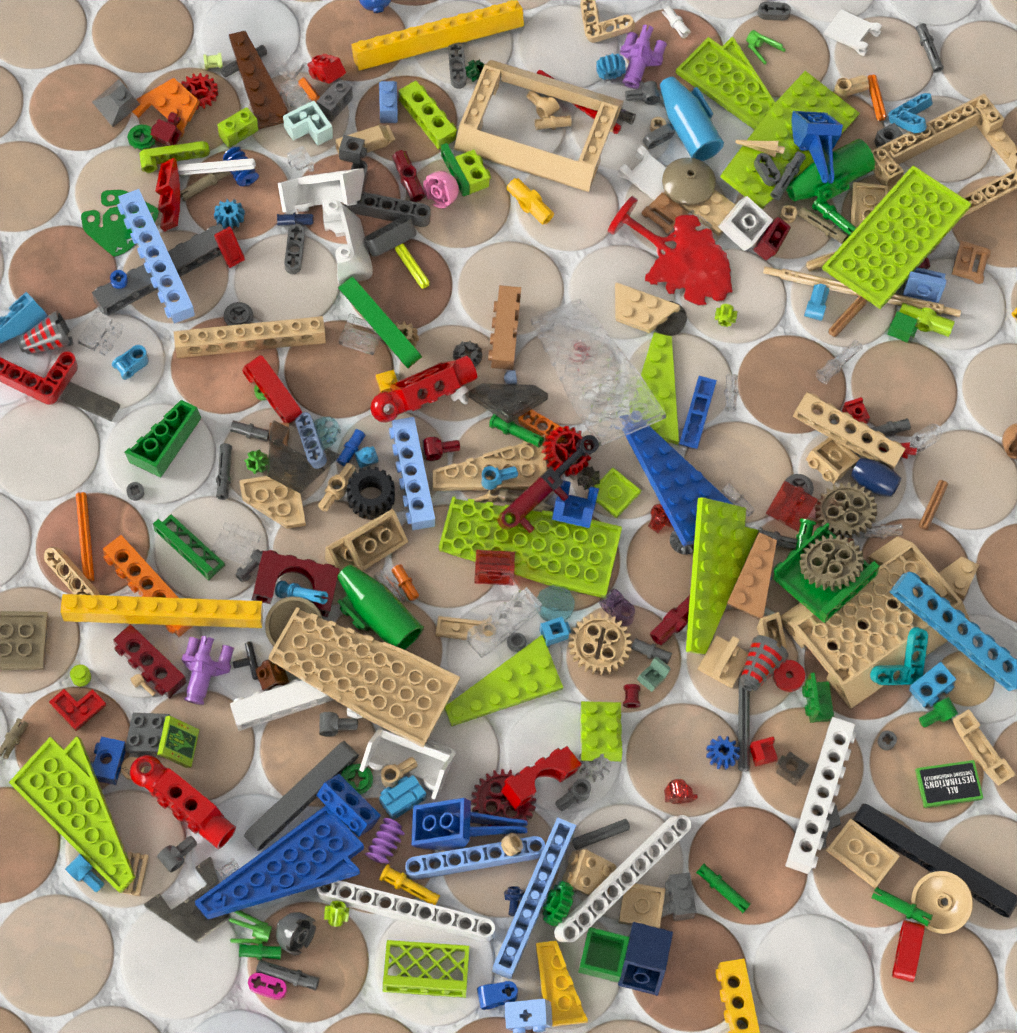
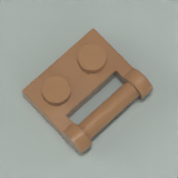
M662 192L649 206L643 209L641 214L645 218H650L663 228L666 234L670 235L675 231V218L680 215H689L690 213ZM653 211L657 212L671 224L669 225L666 221H664L662 218L656 215Z
M960 241L952 275L982 284L985 278L983 274L991 250ZM978 254L980 256L977 272H973L975 256Z

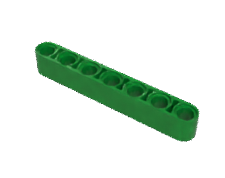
M353 276L338 287L407 369L422 358L417 349Z

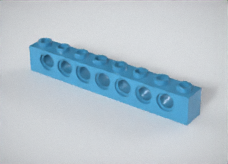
M909 571L901 575L890 590L894 597L1008 691L1017 689V659L1013 658L1006 648L1000 647L995 643V639L992 636L984 634L976 623L966 619L965 614L960 610L954 609L946 598L936 594L933 587L925 585L917 574ZM913 588L917 590L918 597L913 594ZM928 601L933 604V609L929 608ZM943 613L948 617L947 622L943 619ZM958 626H961L963 629L962 634L959 633ZM973 638L978 642L977 647L973 644ZM988 651H991L993 655L992 659L989 658ZM1003 663L1007 665V672L1003 669Z

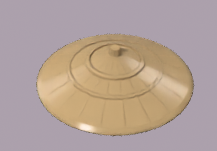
M961 651L951 653L941 661L956 678L955 688L947 695L943 693L946 698L949 697L953 703L961 706H976L990 697L994 689L995 680ZM937 677L938 683L945 684L947 682L944 677Z

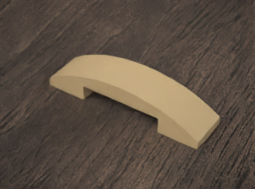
M969 709L953 719V723L969 752L998 786L1016 775L1006 760H1001L979 729L981 725Z

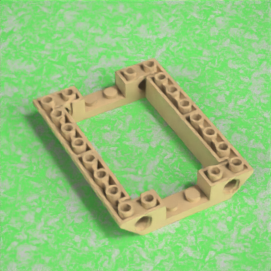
M490 60L482 69L460 122L454 150L463 153L475 150L482 159L589 192L601 162L603 148L609 133L614 129L624 101ZM500 79L509 84L598 111L578 161L481 131L484 114L492 95L497 93Z
M982 94L927 122V129L921 133L908 132L872 150L875 159V169L873 171L881 185L889 186V192L902 178L904 170L899 164L976 125L1011 172L963 196L962 198L971 203L970 209L962 216L964 217L1017 189V146L1002 128L1005 120L988 97Z

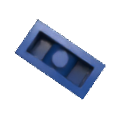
M101 737L100 743H96L94 749L96 756L94 762L91 761V765L98 782L117 785L121 765L126 753L125 741ZM104 758H112L110 763H102Z

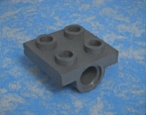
M133 712L125 751L127 753H137L140 756L152 755L157 757L165 717L171 715Z

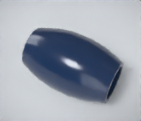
M860 458L851 474V477L860 486H864L866 490L887 497L894 495L902 479L888 466L867 458Z

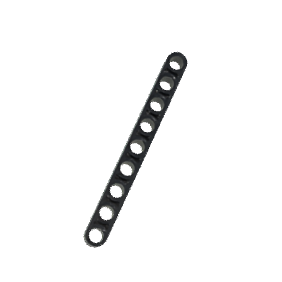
M868 804L860 806L852 820L882 843L931 873L946 871L959 876L970 888L973 899L1003 917H1011L1017 906V895Z

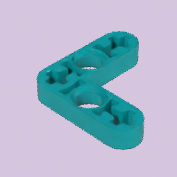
M919 627L912 628L908 634L904 665L875 666L870 673L871 680L879 685H912L923 676L928 643L927 631ZM918 651V658L916 660H913L912 656L914 652ZM897 670H899L900 675L897 679L894 680L893 675Z

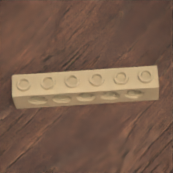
M806 392L793 415L796 419L862 457L878 461L892 470L905 451V448L899 442L891 441L882 432L872 430L866 423L858 422L850 414L837 410L833 404L823 402L815 394ZM813 410H819L821 414L817 415ZM829 419L836 420L837 424H832ZM846 428L852 429L854 433H848ZM862 438H868L870 443H865ZM879 447L885 448L887 452H881Z

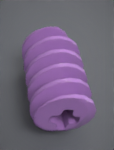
M384 818V824H381L379 828L381 831L376 832L377 838L372 840L373 845L368 847L369 852L365 853V855L375 862L389 864L390 861L386 856H394L390 849L397 850L394 842L400 843L401 839L397 836H404L405 833L401 830L402 826L398 822L390 818Z

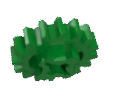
M559 881L558 885H554V890L551 889L548 892L546 901L543 903L544 912L542 913L545 923L558 926L559 922L562 923L563 918L568 916L570 907L573 904L572 896L574 895L572 891L574 887L571 884Z

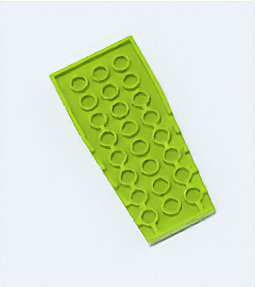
M804 71L775 102L747 139L749 141H779L778 146L785 147L783 154L776 153L775 157L770 156L780 172V178L786 170V165L791 162L796 152L803 153L806 159L801 164L799 173L793 179L814 161L810 150H801L794 144L791 123L793 111L826 112L843 125L841 135L860 114L807 71ZM742 146L720 177L743 196H748L756 205L764 209L773 200L770 193L775 186L766 185L754 167L757 155L763 152Z
M454 496L452 497L439 543V551L549 586L606 598L622 531L621 526L592 520L590 528L552 520L553 512L542 510V512L531 511L525 517L535 528L531 533H528L520 523L512 529L505 530L499 526L497 519L499 514L509 505L499 506L493 505V502L479 503L473 499L466 501L456 499ZM508 514L505 515V521L512 524V517Z

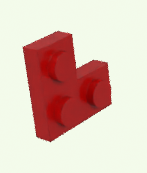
M65 689L49 701V704L75 731L80 729L107 706L93 689L78 702Z

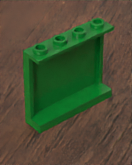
M828 522L823 527L819 526L813 536L806 538L796 551L792 550L783 563L779 562L774 567L773 580L823 623H826L878 575L880 567L875 561L869 564L864 560L863 571H860V577H855V583L849 581L848 587L842 584V589L835 586L832 591L831 587L828 586L826 590H823V585H820L818 588H816L815 583L810 585L809 579L805 580L804 574L801 573V554H804V548H809V543L815 544V539L822 541V536L829 539L830 535L833 536V539L837 538L829 531L830 524Z

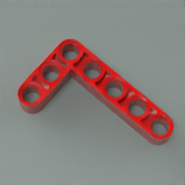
M63 352L59 355L45 378H42L0 357V368H3L0 370V382L42 403L51 405L59 399L76 373L78 365L72 352Z

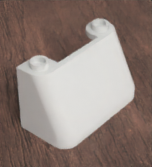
M337 199L323 200V224L325 231L332 230L335 232L336 237L345 236L347 245H343L336 250L338 284H343L351 276L357 282L369 279L373 274V267L368 247L364 240L365 236L360 218Z

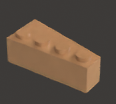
M499 285L498 301H494L493 312L497 313L496 317L492 318V328H495L494 334L491 333L490 344L493 345V350H489L488 361H492L491 368L513 370L522 287Z

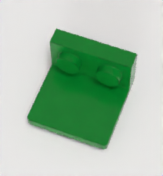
M810 673L808 679L805 680V685L802 686L803 697L807 700L805 714L809 716L810 723L831 721L832 717H834L829 681L816 682L815 673Z

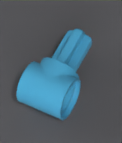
M373 446L364 447L360 451L355 452L360 468L379 462Z
M488 466L482 471L481 484L485 489L493 490L502 484V481L518 477L517 468L513 466L499 470L493 466ZM492 476V477H494L495 479H493V480H488V479H486V477Z
M81 854L65 868L76 881L83 880L94 892H98L104 886V883L92 872L93 866Z

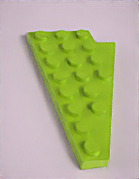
M703 497L698 498L686 652L700 655L706 654L756 539L758 530L745 527V507Z

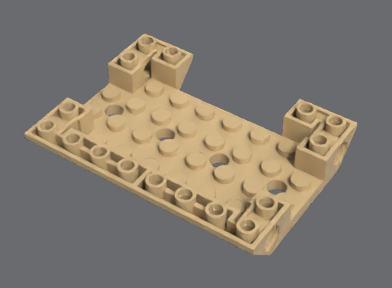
M898 536L867 557L871 563L875 561L880 566L878 575L826 623H823L801 603L780 616L782 625L801 648L807 646L829 673L826 678L827 681H829L850 709L885 686L871 680L870 673L875 666L904 665L908 634L912 628L919 627L927 631L926 656L948 642L890 593V590L902 574L909 571L917 574L921 578L920 580L933 587L936 594L946 598L954 609L963 612L965 618L969 620L962 600L914 543ZM913 588V594L918 597L917 590ZM894 601L898 607L892 609L888 606V602ZM928 601L929 608L933 609V604ZM943 613V619L947 622L948 617ZM865 622L868 628L865 630L860 629L857 623ZM958 626L959 633L963 631L961 626ZM830 642L835 643L837 650H830L827 644ZM918 651L914 652L912 656L913 660H916L918 658ZM899 670L894 673V679L900 675Z

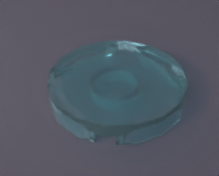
M552 585L540 591L536 600V609L540 617L545 621L563 617L564 621H566L574 611L575 601L568 589Z

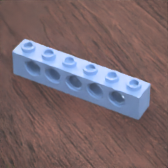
M409 417L392 420L389 434L390 439H394L395 442L392 445L393 454L398 456L396 469L397 473L401 472L402 478H399L400 489L405 491V495L402 498L404 507H408L409 511L406 513L407 524H411L412 530L435 527V516L415 418ZM402 438H407V439H409V440L404 442V441H401L400 439H402ZM405 455H411L412 457H411V458H405L404 456H405ZM408 472H415L416 474L411 476V475H408L407 473H408ZM412 489H418L419 491L416 492V493H414V492H411L410 490H412ZM415 506L423 507L421 510L414 509Z

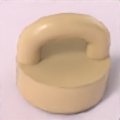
M510 833L501 841L502 849L508 856H513L523 849V843L515 833Z

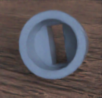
M509 370L504 374L505 383L508 385L517 384L515 370Z

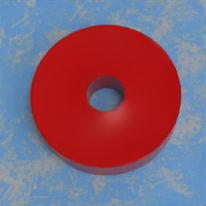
M786 660L773 674V680L779 689L793 692L803 685L805 671L798 662ZM786 674H791L792 678H788Z

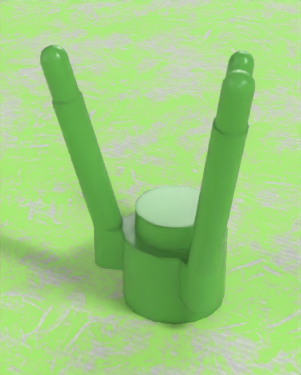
M752 30L747 36L748 48L756 54L763 64H767V62L755 47L759 48L765 42L783 52L786 51L783 48V44L755 30Z
M241 910L235 911L236 914L252 921L255 925L230 918L229 921L252 929V936L256 938L230 939L231 943H255L259 945V943L268 942L272 926Z

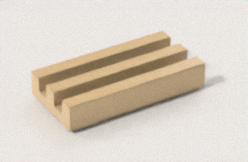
M128 852L127 857L130 864L132 858H135L133 865L135 877L139 860H143L136 891L133 890L134 879L129 884L128 889H125L122 893L140 896L149 855Z

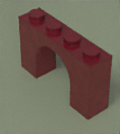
M273 550L263 551L251 600L271 604L276 581L284 574L298 573L310 581L313 590L328 593V597L322 596L323 599H328L325 604L311 601L318 607L322 616L328 618L339 568L332 564H319L311 559H298L294 555H281Z

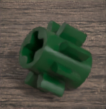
M473 59L465 67L466 76L472 82L478 81L485 65L480 59L476 62Z

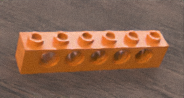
M122 535L103 548L105 562L117 569L115 570L117 575L122 580L125 578L129 582L128 586L134 593L138 592L141 597L179 598ZM122 558H128L126 562H119ZM135 571L140 572V574L137 576L131 575ZM146 585H153L151 589H144ZM165 625L171 634L175 633L178 637L193 627Z

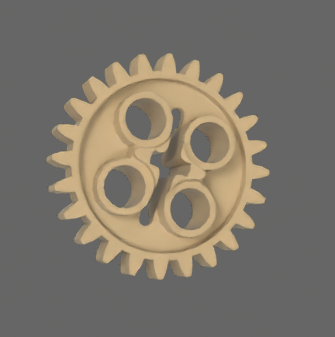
M598 613L597 618L590 614L589 620L583 617L582 623L577 621V628H572L571 632L573 634L569 635L571 642L568 644V647L572 649L569 654L575 655L573 662L579 660V668L583 665L585 666V672L592 669V675H594L597 670L600 676H602L603 671L606 670L610 675L611 668L617 672L618 665L623 667V660L628 661L629 656L627 654H631L632 650L629 648L632 646V641L629 640L631 634H625L627 627L621 628L622 621L615 623V616L610 620L608 619V614L604 618H601L600 613ZM605 629L600 656L596 660L595 655L601 630ZM588 631H596L597 635L592 636ZM614 635L617 639L610 640L607 636ZM590 648L593 650V653L588 654L584 649ZM610 653L612 657L606 658L603 654Z

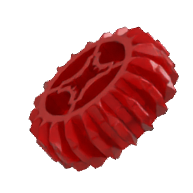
M568 426L558 427L545 437L546 441L542 444L545 449L541 453L546 454L543 460H548L547 467L552 466L555 471L576 452V443L583 438L581 436L582 431L576 432L575 427L571 429ZM559 438L566 439L563 444L556 443ZM584 441L585 449L590 450L588 449V446H590V444ZM581 456L577 463L572 465L563 474H565V477H569L583 472L584 468L588 467V461L592 457Z

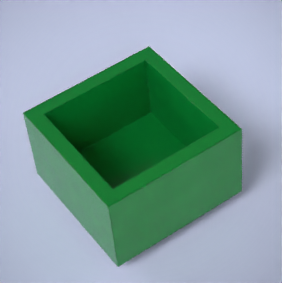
M590 927L587 932L578 973L618 983L622 973L629 937Z

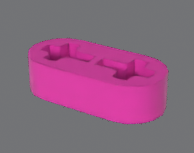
M254 973L248 979L249 989L255 994L280 1000L287 993L286 984L281 979L262 973ZM260 978L261 983L265 984L266 987L259 985L257 988H254L252 981H257ZM279 984L283 991L274 994V990L269 988V986L277 987Z

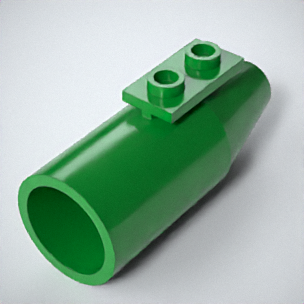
M856 139L833 151L834 181L832 184L828 183V181L827 183H822L816 164L813 161L790 182L786 189L789 198L792 201H799L818 197V203L821 204L848 190L849 183L875 169V159L871 149L863 140Z
M352 564L341 570L337 578L347 595L337 602L341 606L339 608L341 612L347 617L350 615L354 619L352 623L356 628L366 631L372 629L384 642L404 650L419 638L424 630V626L384 584Z

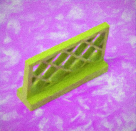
M387 940L382 992L466 998L469 946ZM390 947H400L403 953L395 959L390 953ZM414 948L421 949L424 953L417 960L409 953ZM434 950H441L445 955L436 961L431 953ZM456 951L465 952V957L458 963L451 956ZM407 955L413 963L405 969L398 961ZM426 957L434 963L427 970L419 964ZM448 958L455 966L446 972L440 964ZM395 964L402 971L397 976L388 975V969ZM417 966L422 974L419 977H412L408 971ZM436 967L444 974L439 979H434L429 974ZM458 968L463 974V981L454 980L450 974Z

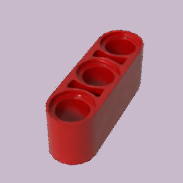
M907 920L903 921L892 971L893 978L914 982L925 925Z

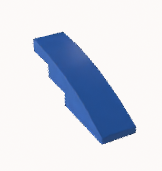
M698 376L679 445L698 449L717 380Z

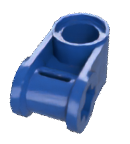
M511 981L477 987L481 1010L493 1009L508 1002H515L518 997L516 984ZM505 989L510 990L511 996H507Z

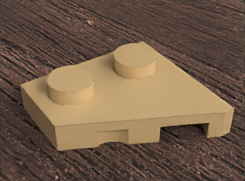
M960 557L939 572V574L957 596L963 599L979 564Z

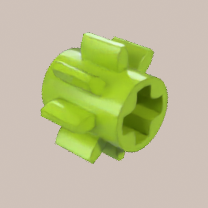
M722 304L720 308H716L714 320H718V324L721 326L729 327L732 323H736L738 311H734V307L730 304Z
M332 901L330 906H325L324 920H328V924L331 926H342L343 921L348 922L350 908H345L346 905L342 901Z

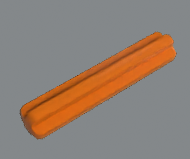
M874 74L867 77L869 80V91L876 118L879 122L885 121L887 115L877 76Z

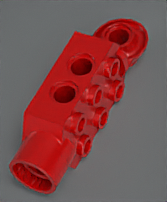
M466 355L455 361L440 362L391 384V391L379 393L374 397L370 407L371 414L379 422L387 423L392 422L398 415L408 410L415 411L422 408V405L427 402H436L440 396L451 395L461 386L477 380L478 376L475 366ZM386 404H390V410L388 412H384V406Z
M144 755L134 760L130 767L132 781L140 787H145L153 797L158 799L157 802L164 809L167 807L173 811L172 815L180 822L184 820L188 823L187 827L193 833L197 834L199 832L204 839L217 849L222 848L230 840L236 831V826L224 817L216 805L173 770L163 766L158 758L152 755ZM146 766L151 767L149 772H141L142 768Z

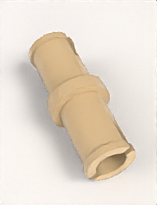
M553 115L550 118L535 119L534 121L536 130L550 128L551 130H556L559 127H571L572 125L570 115L561 117Z

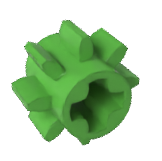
M260 449L247 454L249 458L244 460L247 469L253 471L254 474L267 470L265 466L270 463L267 454L261 452Z

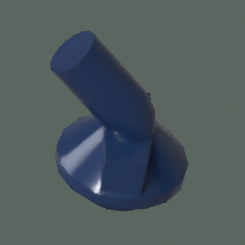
M510 886L508 890L504 891L505 900L510 901L508 912L510 916H515L518 901H521L524 895V891L518 886Z

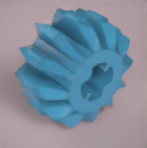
M606 54L605 57H600V60L596 61L597 74L603 80L616 79L626 72V63L620 54Z
M226 199L225 203L220 201L219 206H215L214 219L224 229L227 227L233 229V226L239 228L240 223H243L245 210L242 208L241 203H236L235 199L232 202Z

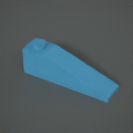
M27 292L9 307L10 312L7 315L0 317V343L29 331L48 316Z

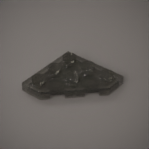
M482 383L470 390L468 397L505 422L510 423L548 400V393L536 385Z

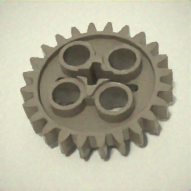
M840 482V487L837 488L833 484V490L826 488V494L821 493V499H817V505H815V517L818 518V525L822 527L828 522L830 524L829 531L834 532L836 537L840 534L842 540L846 535L849 538H852L853 534L860 537V531L866 534V527L871 529L872 523L876 522L877 503H875V497H871L870 491L865 492L864 486L858 489L857 483L854 487H851L850 482H848L847 486Z
M832 535L829 536V539L822 536V541L815 539V544L809 543V548L803 549L804 554H801L800 560L801 573L804 574L805 580L809 579L810 585L815 583L816 588L823 585V590H826L830 586L833 591L835 586L842 589V584L848 587L849 581L855 583V577H860V571H863V553L860 551L859 545H854V541L848 543V537L841 540L840 535L836 539H833Z

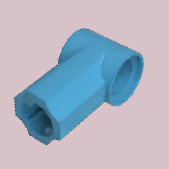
M814 285L804 314L805 317L822 321L826 309L825 303L829 294V288L826 285Z

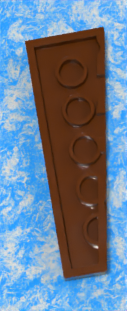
M246 30L229 34L231 47L251 110L257 118L258 130L283 124V116L288 114L289 111Z

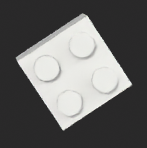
M746 196L738 201L718 227L745 251L755 244L773 219Z

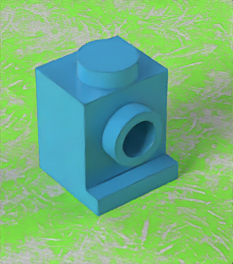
M563 617L540 624L539 631L543 635L547 648L550 645L567 640L569 633H571L568 622H564Z

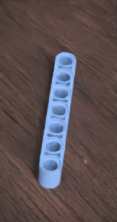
M538 836L520 838L523 843V849L520 854L508 856L504 853L501 842L416 856L407 860L406 875L411 880H420L535 860L540 858L545 842ZM533 844H537L540 846L541 849L539 851H533L531 850L530 846ZM497 851L501 856L499 858H492L490 853ZM476 854L479 855L481 859L477 862H473L470 859V856ZM457 858L460 860V864L452 865L450 860ZM436 861L440 864V867L433 869L429 864ZM412 865H417L420 867V870L412 872L409 868Z

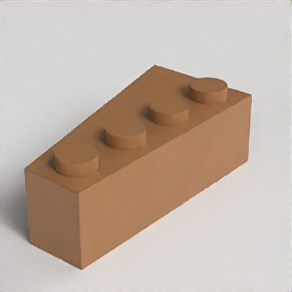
M762 533L758 534L727 602L728 606L759 620L764 617L777 540Z

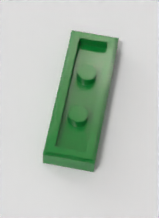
M447 143L441 145V157L450 174L456 179L462 196L469 195L470 185Z

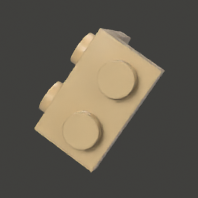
M587 849L572 851L568 858V866L562 881L571 884L574 887L572 891H579L589 896L616 870V865Z

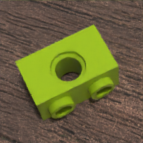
M248 107L217 124L219 137L228 148L258 131L257 118Z

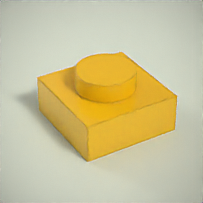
M394 370L376 374V380L381 393L391 391V384L398 382Z

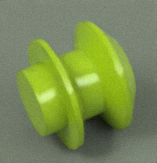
M80 664L71 669L70 677L73 684L82 687L90 682L91 673L87 666Z

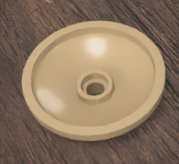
M946 871L929 873L918 881L912 892L911 905L914 903L917 905V908L933 915L932 920H929L930 924L928 927L925 926L926 929L932 932L945 934L957 931L967 923L972 914L973 897L970 888L963 879L953 873ZM943 898H947V899H948V905H947V906L943 905V903H942Z

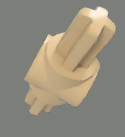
M347 463L339 475L336 474L329 479L328 486L325 489L326 494L318 504L322 511L327 512L335 500H339L346 494L348 480L356 471V467L353 464ZM336 485L341 486L340 489H334L333 487Z

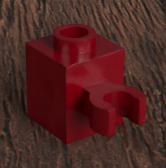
M170 112L167 122L161 119L157 120L151 128L150 135L157 142L166 146L176 145L182 135V132L176 127L180 123L181 118L178 117V114Z

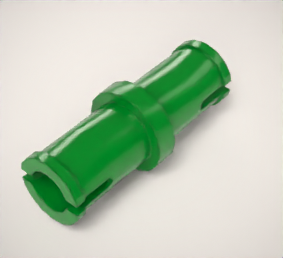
M259 943V945L240 944L239 957L257 958V960H262V958L280 960L281 947L263 946V943Z

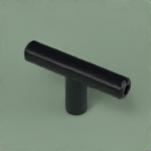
M248 641L245 643L248 658L235 660L232 663L235 669L250 665L252 678L257 680L258 676L255 669L258 668L253 643Z

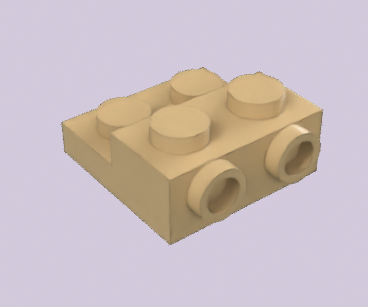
M827 438L812 449L806 458L808 465L812 469H817L822 474L824 480L830 481L833 484L843 478L846 472L853 468L860 459L850 449L831 438Z

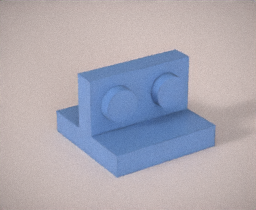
M917 268L914 272L910 271L902 295L939 303L946 286V274Z

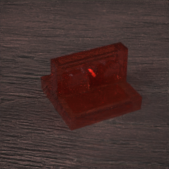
M784 481L768 508L766 515L799 533L800 518L808 519L818 499L806 493L802 487H795Z
M476 550L474 583L513 586L515 552Z

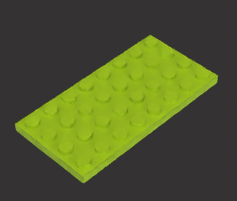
M913 165L822 266V270L881 310L908 279L910 271L914 272L970 209L971 203Z

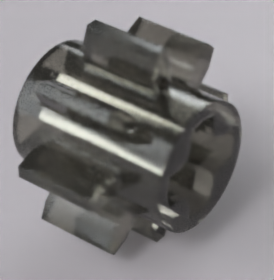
M593 466L584 467L581 472L577 473L578 486L582 485L584 490L594 487L596 484H600L599 471H595Z

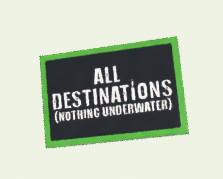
M974 760L915 769L924 808L983 799Z

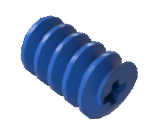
M233 147L226 151L223 156V161L248 159L245 156V152L241 151V147ZM255 169L230 171L237 184L242 187L253 184L259 178V174Z

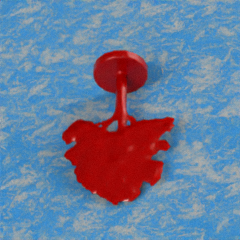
M631 196L616 214L607 232L614 235L625 223L656 246L659 258L655 261L649 273L645 275V281L650 282V285H658V282H668L665 287L669 294H674L676 289L685 288V300L696 305H706L705 296L712 297L715 301L725 300L727 293L733 292L730 263L727 253L722 250L720 245L715 244L712 230L706 228L697 231L696 227L701 225L697 216L680 215L675 218V231L667 237L657 236L630 217L638 202L637 198ZM665 242H676V248H670Z

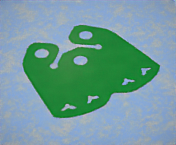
M124 190L103 191L101 193V203L104 206L117 205L120 203L118 196L129 192ZM114 195L115 199L108 201L107 196ZM145 201L149 212H154L152 218L155 223L159 210ZM118 207L109 208L102 216L103 227H99L100 213L97 210L85 211L81 214L83 230L113 257L124 254L135 245L132 240L127 244L126 239L131 238L130 233L132 231L131 228H126L124 223L125 215L120 214ZM112 214L118 215L116 221L110 219ZM92 215L95 217V220L88 222L87 217Z

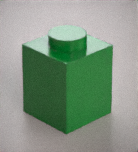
M897 311L887 335L908 343L909 338H914L918 327H915L917 319Z

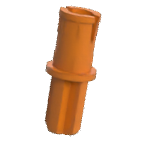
M402 564L396 565L392 568L391 572L396 577L399 588L403 589L409 601L416 600L419 594L412 584V578L408 577Z

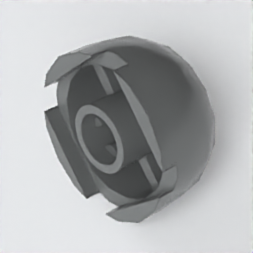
M293 912L279 920L276 939L280 947L294 956L300 955L302 953L300 950L303 946L307 948L314 938L316 926L313 925V921L315 922V919L301 912Z

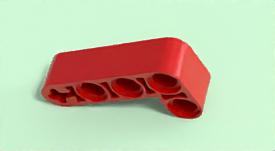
M259 355L243 367L242 371L246 379L250 383L255 382L283 423L290 424L295 421L302 413V410L266 359Z

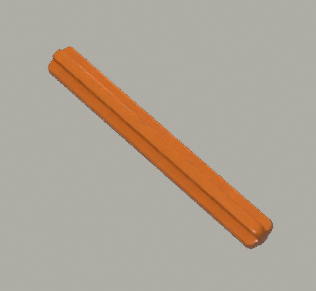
M78 492L76 494L82 571L85 577L92 582L94 581L87 495L85 492Z

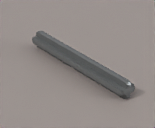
M739 678L738 747H740V751L738 754L740 758L738 760V770L748 771L750 768V691L742 687Z

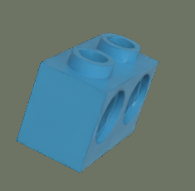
M939 662L910 686L909 691L924 708L928 705L932 707L940 700V695L943 693L947 695L955 688L956 678L942 662ZM940 676L944 677L947 682L945 684H940L937 682L936 678ZM925 688L929 689L932 694L930 696H924L921 693V690Z

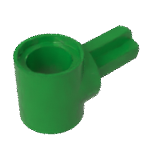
M947 697L934 704L933 710L921 716L919 722L923 728H926L939 720L945 722L959 713L951 699Z

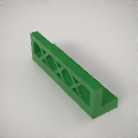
M172 514L163 522L157 519L153 523L154 531L208 581L225 566V563ZM171 521L176 525V532H172L167 527ZM179 536H188L190 544L184 543ZM192 548H201L203 556H199ZM206 560H214L218 565L213 569L206 563Z

